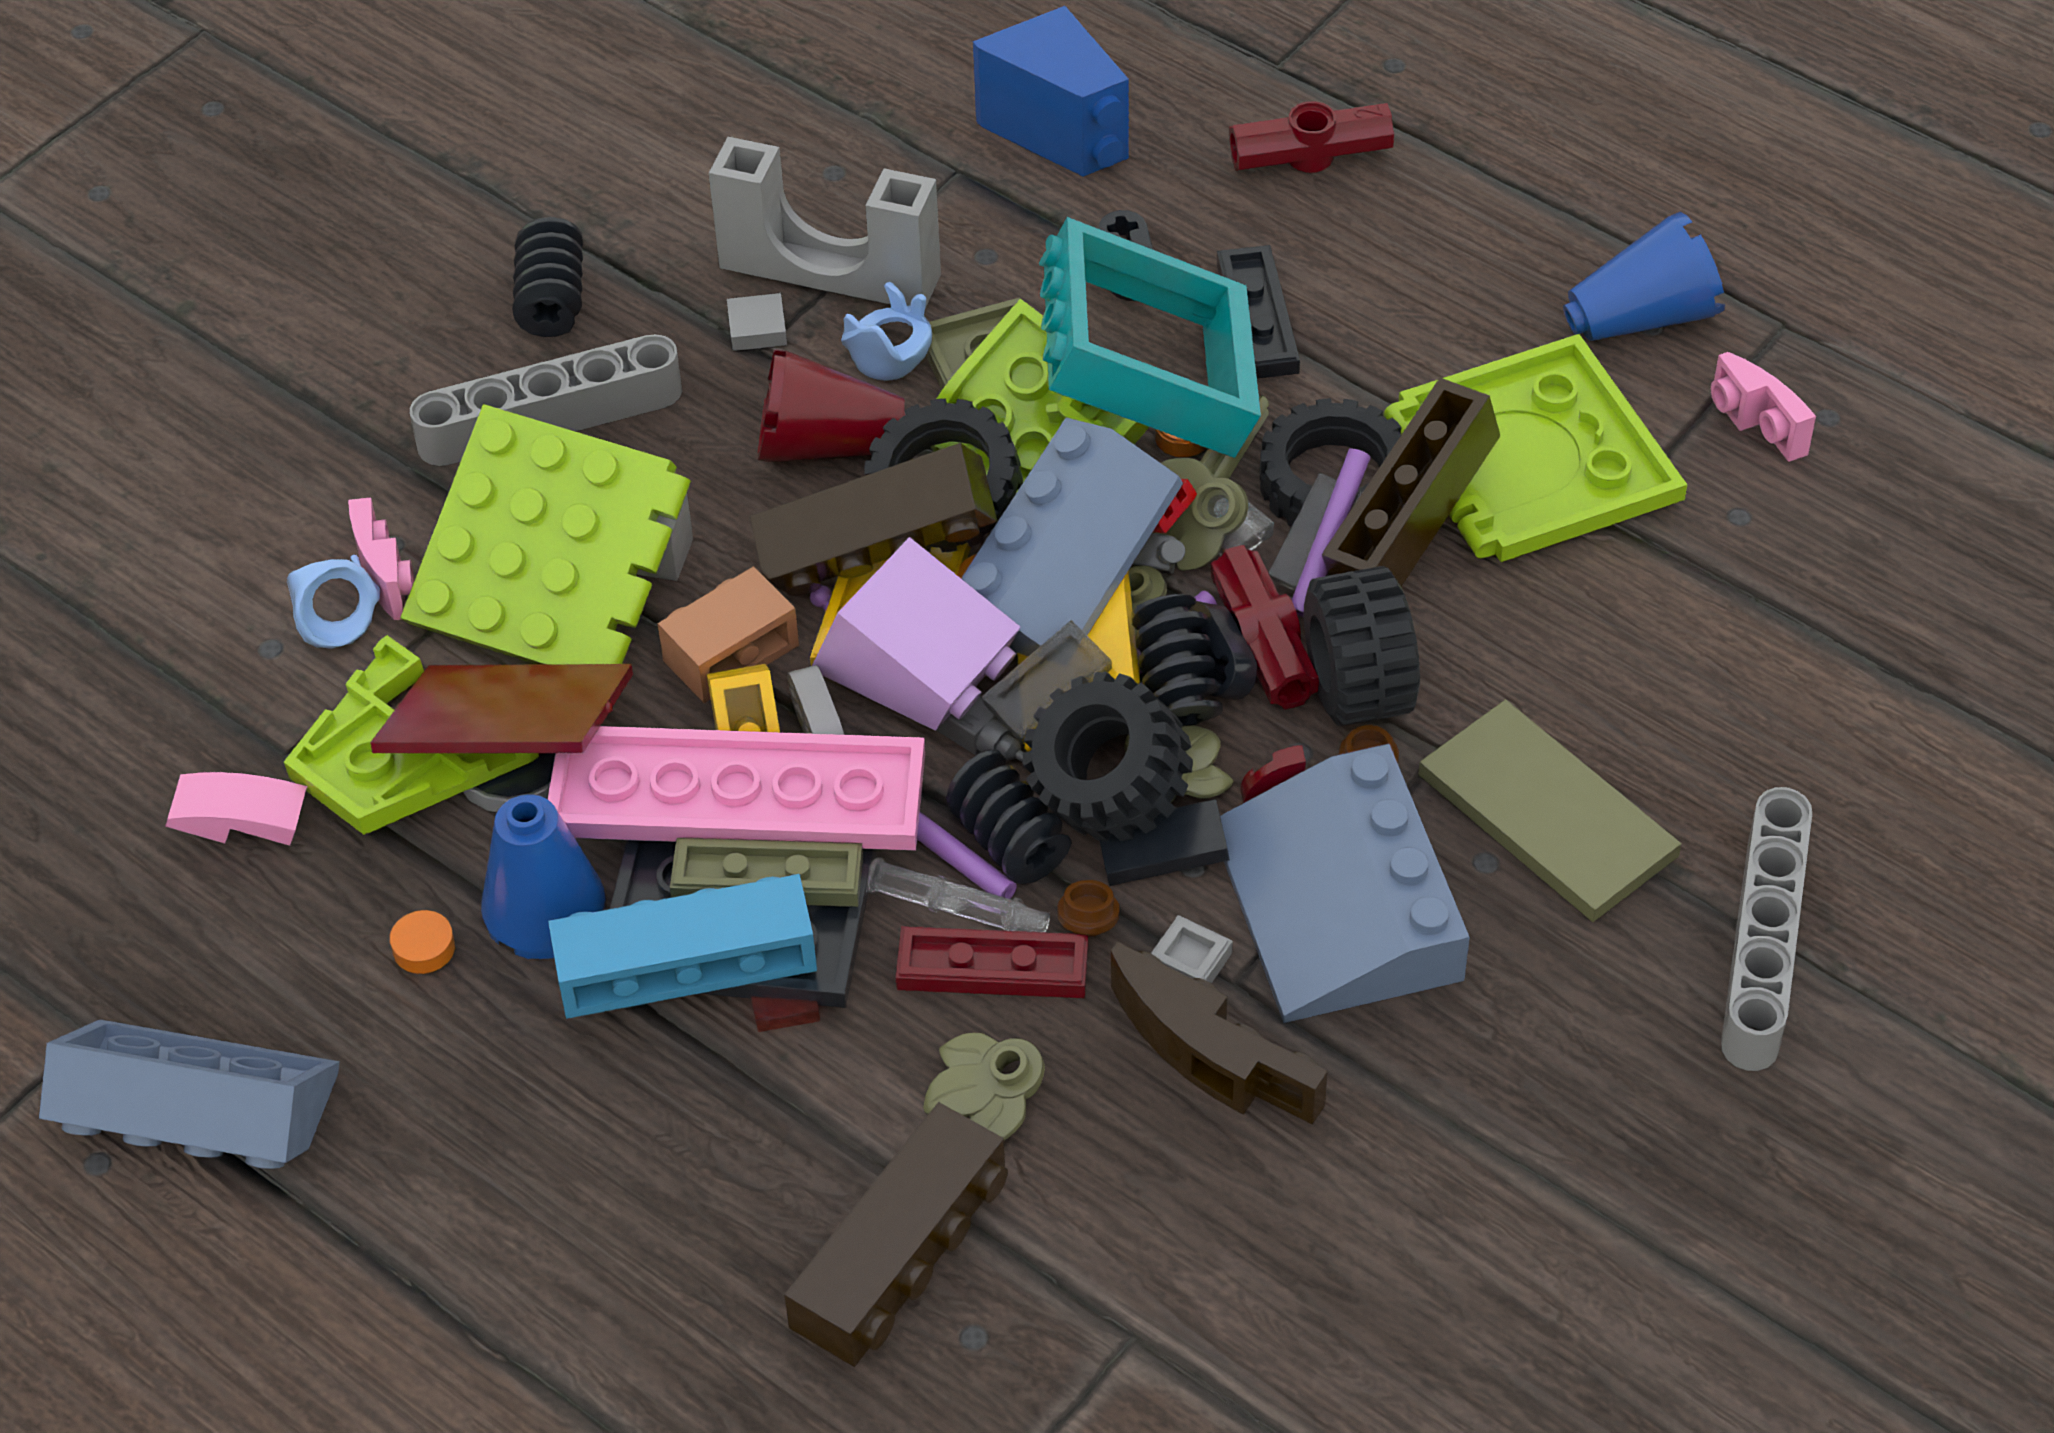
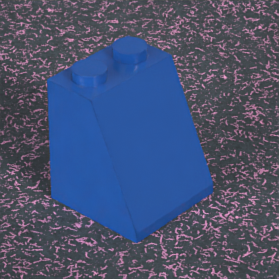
M1066 6L973 41L976 121L982 128L1083 177L1129 158V79Z

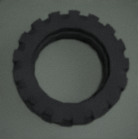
M1331 398L1316 400V405L1307 407L1305 403L1291 408V414L1287 417L1281 414L1273 421L1272 432L1266 431L1264 434L1260 455V491L1264 500H1270L1269 509L1278 519L1282 516L1288 519L1287 525L1300 532L1303 528L1312 530V536H1316L1333 491L1323 490L1302 481L1292 472L1289 466L1292 460L1306 450L1324 445H1336L1363 451L1377 462L1380 467L1401 436V426L1393 418L1389 420L1384 418L1383 411L1377 407L1369 405L1366 409L1358 406L1359 401L1343 399V403H1332ZM1367 485L1358 489L1352 508Z
M946 399L930 400V406L920 408L919 404L911 406L904 410L906 415L898 421L895 418L888 421L883 427L885 433L881 439L875 437L871 443L869 451L872 457L871 461L866 460L865 476L912 460L917 454L933 445L958 442L971 444L982 450L989 458L990 466L987 480L997 522L1016 495V491L1023 484L1020 459L1007 427L1003 422L998 424L995 414L989 409L982 406L978 410L974 408L972 402L957 399L956 404L947 403ZM997 522L980 527V533L971 539L959 542L942 540L927 545L926 551L930 552L931 547L940 548L942 553L958 551V545L968 543L969 547L977 545L984 541L982 536L990 530L992 531Z

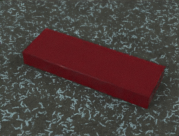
M901 926L896 988L902 991L1085 998L1088 935Z

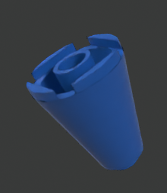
M1682 212L1668 216L1568 291L1569 303L1563 305V311L1572 332L1575 335L1583 333L1589 341L1712 318L1723 312L1725 304L1715 303L1714 299L1715 296L1724 293L1716 264L1701 234L1690 238L1683 227L1692 223L1690 218Z
M521 795L505 802L496 813L481 912L490 938L498 945L500 941L514 948L515 955L527 959L554 958L548 921L566 918L578 912L593 913L605 910V891L601 879L555 806L548 799L538 795Z

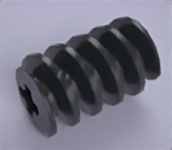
M555 217L536 219L526 224L518 232L514 242L513 316L519 327L532 335L557 337L569 333L575 324L574 317L579 314L582 308L583 236L580 229L566 219Z
M1174 594L1160 596L1137 605L1131 613L1132 626L1138 631L1135 634V645L1141 652L1139 656V669L1145 674L1142 684L1176 715L1183 726H1192L1219 716L1223 712V706L1218 701L1204 700L1205 697L1219 691L1218 681L1212 678H1200V676L1215 669V659L1210 656L1196 655L1206 651L1212 644L1211 637L1208 635L1193 633L1207 625V615L1202 612L1189 611L1196 604V598L1193 596Z
M990 749L977 754L965 763L951 781L946 795L947 808L956 818L961 819V824L970 834L975 835V840L984 850L989 851V856L998 866L1003 867V872L1011 881L1019 884L1036 882L1052 872L1068 854L1072 840L1069 835L1060 834L1062 831V821L1055 813H1048V806L1039 797H1034V791L1026 781H1020V774L1013 766L1006 765V758L999 750Z

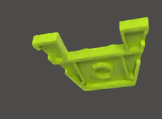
M386 635L373 648L375 659L365 671L357 669L345 684L348 691L334 711L327 709L323 711L285 759L284 765L292 781L296 784L307 786L306 791L365 835L526 765L538 758L539 755L538 753H372L370 742L394 712V709L388 706L387 703L414 684L424 672L419 657Z

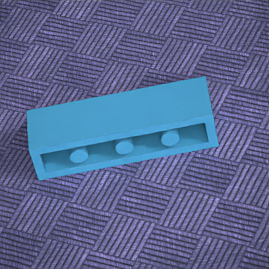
M800 874L785 877H765L753 883L721 889L706 888L689 895L657 901L642 900L630 906L593 913L578 912L566 918L548 921L566 1019L817 971L813 931Z

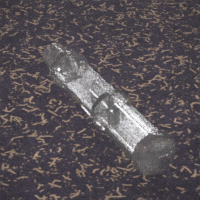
M880 857L873 859L870 864L868 891L871 894L877 891L928 906L929 911L935 913L939 910L1003 928L1004 931L1046 932L1048 929L1050 914L1026 907L1020 898L1015 897L1011 900L950 882L945 876L939 875L936 878L885 863L884 859Z

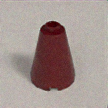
M774 349L768 374V380L771 382L768 385L762 411L758 460L779 462L871 455L869 451L871 443L875 437L881 439L885 433L883 427L892 418L898 421L906 415L904 412L906 410L904 409L905 399L787 350Z

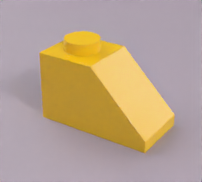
M766 664L707 674L716 730L780 733L770 670Z

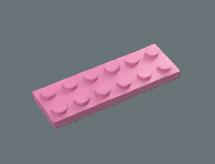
M600 726L584 753H555L548 800L555 806L574 838L676 842L677 838L862 843L863 849L916 850L925 761V740L920 737Z

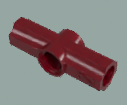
M1306 101L1293 107L1289 117L1229 126L1231 159L1235 171L1290 163L1292 167L1299 171L1316 173L1328 168L1335 156L1393 148L1394 130L1392 114L1388 103L1333 111L1331 107L1324 103Z
M1245 545L1226 549L1220 558L1211 563V578L1220 599L1232 614L1254 654L1257 663V676L1270 704H1278L1284 710L1304 705L1311 695L1318 692L1319 677L1301 642L1300 624L1294 604L1287 594H1278L1258 551H1251Z

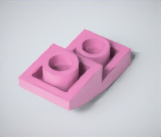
M1730 352L1719 355L1715 378L1711 384L1712 399L1718 410L1723 413L1726 412L1739 431L1760 424L1765 439L1769 443H1774L1788 462L1807 456L1816 419L1815 414L1792 390L1762 368Z
M371 497L348 500L349 515L361 566L380 587V599L378 602L394 620H402L400 617L405 607V595L410 594L414 583L411 560L401 561L396 538L389 537L386 519L376 520Z
M203 772L181 774L165 827L221 843L226 842L230 829L290 846L307 786L280 779L241 773Z

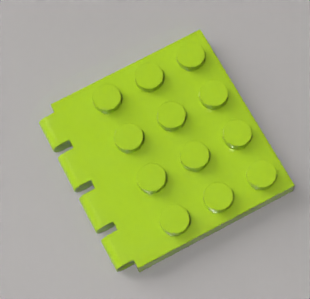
M1580 334L1443 378L1490 395L1501 435L1449 514L1452 521L1458 523V530L1477 558L1482 559L1496 555L1499 561L1503 562L1685 500L1687 483ZM1438 380L1399 392V402L1393 403L1385 409L1384 418L1396 420L1401 426V435Z
M483 404L400 618L410 625L533 664H623L632 638L615 631L617 624L631 628L637 627L652 587L651 582L636 577L637 571L639 569L657 574L673 531L670 527L656 522L658 516L677 520L691 481L686 477L675 474L677 467L671 460Z

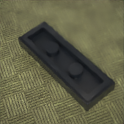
M1264 245L1217 251L1219 275L1244 284L1247 287L1257 379L1299 374L1300 358L1271 246Z

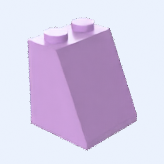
M909 537L837 613L812 666L817 665L822 676L936 731L951 714L960 720L968 712L982 693L976 686L986 675L995 681L1004 672L1016 656V653L1009 647L1021 627Z

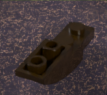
M1119 942L1111 949V988L1123 1011L1138 1032L1168 1064L1205 1093L1244 1115L1255 1097H1258L1313 1125L1325 1107L1328 1070L1320 1067L1311 1057L1304 1053L1290 1052L1263 1039L1257 1031L1245 1024H1233L1227 1021L1228 996L1220 993L1208 981L1201 978H1190L1164 965L1159 958L1149 952H1137Z

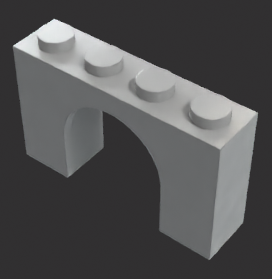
M727 137L709 171L719 267L721 269L890 304V300L884 285L887 282H891L903 293L907 306H911L912 299L918 294H923L926 297L927 306L941 276L936 179L883 169L866 203L868 236L858 239L838 238L822 233L808 225L789 205L783 189L779 147Z

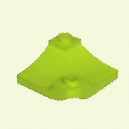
M1019 299L955 372L936 399H946L947 403L956 404L957 399L972 402L974 408L978 410L983 406L993 412L997 423L1003 422L1010 433L1020 459L1023 482L1065 418L1111 428L1135 445L1148 430L1149 426L1049 390L1048 362L1043 361V353L1047 344V334L1041 329L1043 315L1022 299ZM958 442L933 445L931 448L935 452L958 444ZM962 443L982 456L987 476L990 463L985 452L971 444Z

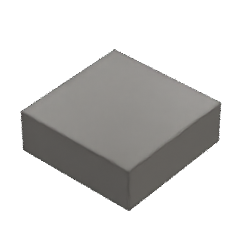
M781 293L727 299L733 351L787 345Z
M1178 915L1151 954L1159 958L1164 965L1190 978H1201L1212 983L1231 956L1233 941Z

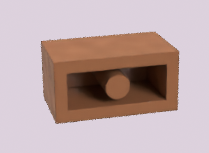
M754 566L735 578L723 581L715 590L686 607L676 609L666 619L658 623L663 661L703 703L711 699L707 680L708 673L761 664L768 665L799 646L795 607Z

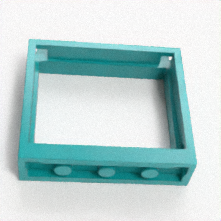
M1067 217L1057 236L1049 235L1046 239V251L1039 262V266L1044 267V279L1040 289V297L1045 299L1046 310L1042 318L1041 329L1047 334L1043 361L1048 362L1049 390L1235 458L1261 417L1246 285ZM1086 282L1202 325L1208 386L1090 343L1088 336Z

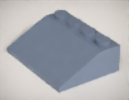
M1390 744L1329 757L1220 816L1230 859L1229 861H1224L1283 1023L1464 981L1470 937Z

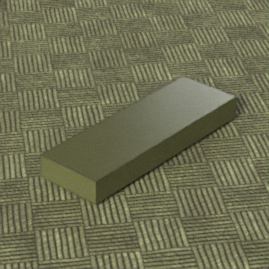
M677 838L670 883L671 898L693 894L706 888L721 889L753 883L765 877H785L800 874L806 905L858 907L863 864L862 843Z

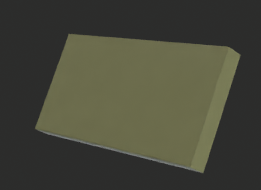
M1506 699L1419 763L1418 775L1592 922L1596 921L1679 857L1682 843Z

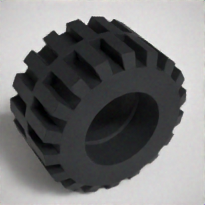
M1385 566L1311 579L1304 602L1306 645L1308 657L1319 677V698L1337 726H1346L1409 714L1411 711H1414L1420 687L1418 646L1406 597L1392 572Z
M1095 672L1092 682H1089L1083 675L1070 680L1072 688L1066 692L1057 688L1051 693L1049 697L1053 700L1052 704L1047 709L1039 706L1033 715V718L1038 721L1036 729H1027L1024 742L1032 750L1022 754L1023 767L1031 773L1026 778L1031 789L1039 795V799L1084 836L1089 833L1096 840L1108 841L1112 833L1120 841L1133 839V832L1136 828H1140L1145 834L1157 827L1154 819L1162 813L1168 818L1176 808L1170 802L1175 795L1184 797L1188 788V784L1182 779V775L1192 772L1193 759L1185 752L1192 748L1189 736L1181 729L1183 724L1142 683L1137 684L1130 676L1119 673L1116 679H1114L1108 672ZM1129 734L1128 749L1119 765L1103 777L1087 780L1088 765L1097 749L1111 738Z

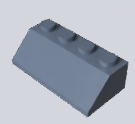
M1065 418L961 579L1021 627L1011 643L1010 649L1016 653L1068 667L1183 482L1177 474L1113 429Z
M97 1020L47 1043L39 1119L62 1123L61 1129L70 1134L96 1135L101 1133V1130L123 1134L122 1140L131 1145L157 1146L162 1144V1141L184 1145V1152L192 1156L219 1157L223 1155V1152L246 1156L245 1163L250 1166L268 1169L281 1168L285 1163L309 1149L337 1078L340 1061Z

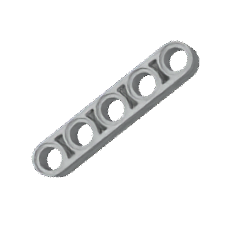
M656 334L645 335L424 393L418 396L410 406V418L418 454L423 461L431 465L442 466L461 462L483 404L572 431H579L668 407L674 404L682 393L677 347L666 336Z
M1775 787L1766 790L1759 796L1747 845L1721 1039L1722 1052L1726 1059L1734 1066L1747 1071H1759L1768 1068L1776 1061L1789 1010L1812 821V807L1803 794L1787 787Z

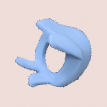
M887 282L884 285L891 308L875 310L860 321L853 315L846 314L844 317V332L841 338L842 344L849 350L858 370L870 378L883 381L900 379L911 372L925 358L932 342V328L929 321L924 317L926 297L923 294H918L912 299L911 306H907L903 293L891 282ZM898 321L910 325L913 328V334L907 341L897 346H893L885 332L879 327L889 322Z
M357 555L350 556L351 561L331 559L311 563L289 573L287 584L293 605V617L296 629L306 643L316 648L332 649L352 644L366 633L372 622L374 607L380 599V587L361 566ZM341 578L348 580L356 586L359 593V602L356 610L342 621L331 622L319 617L313 609L312 600L316 589L330 579Z

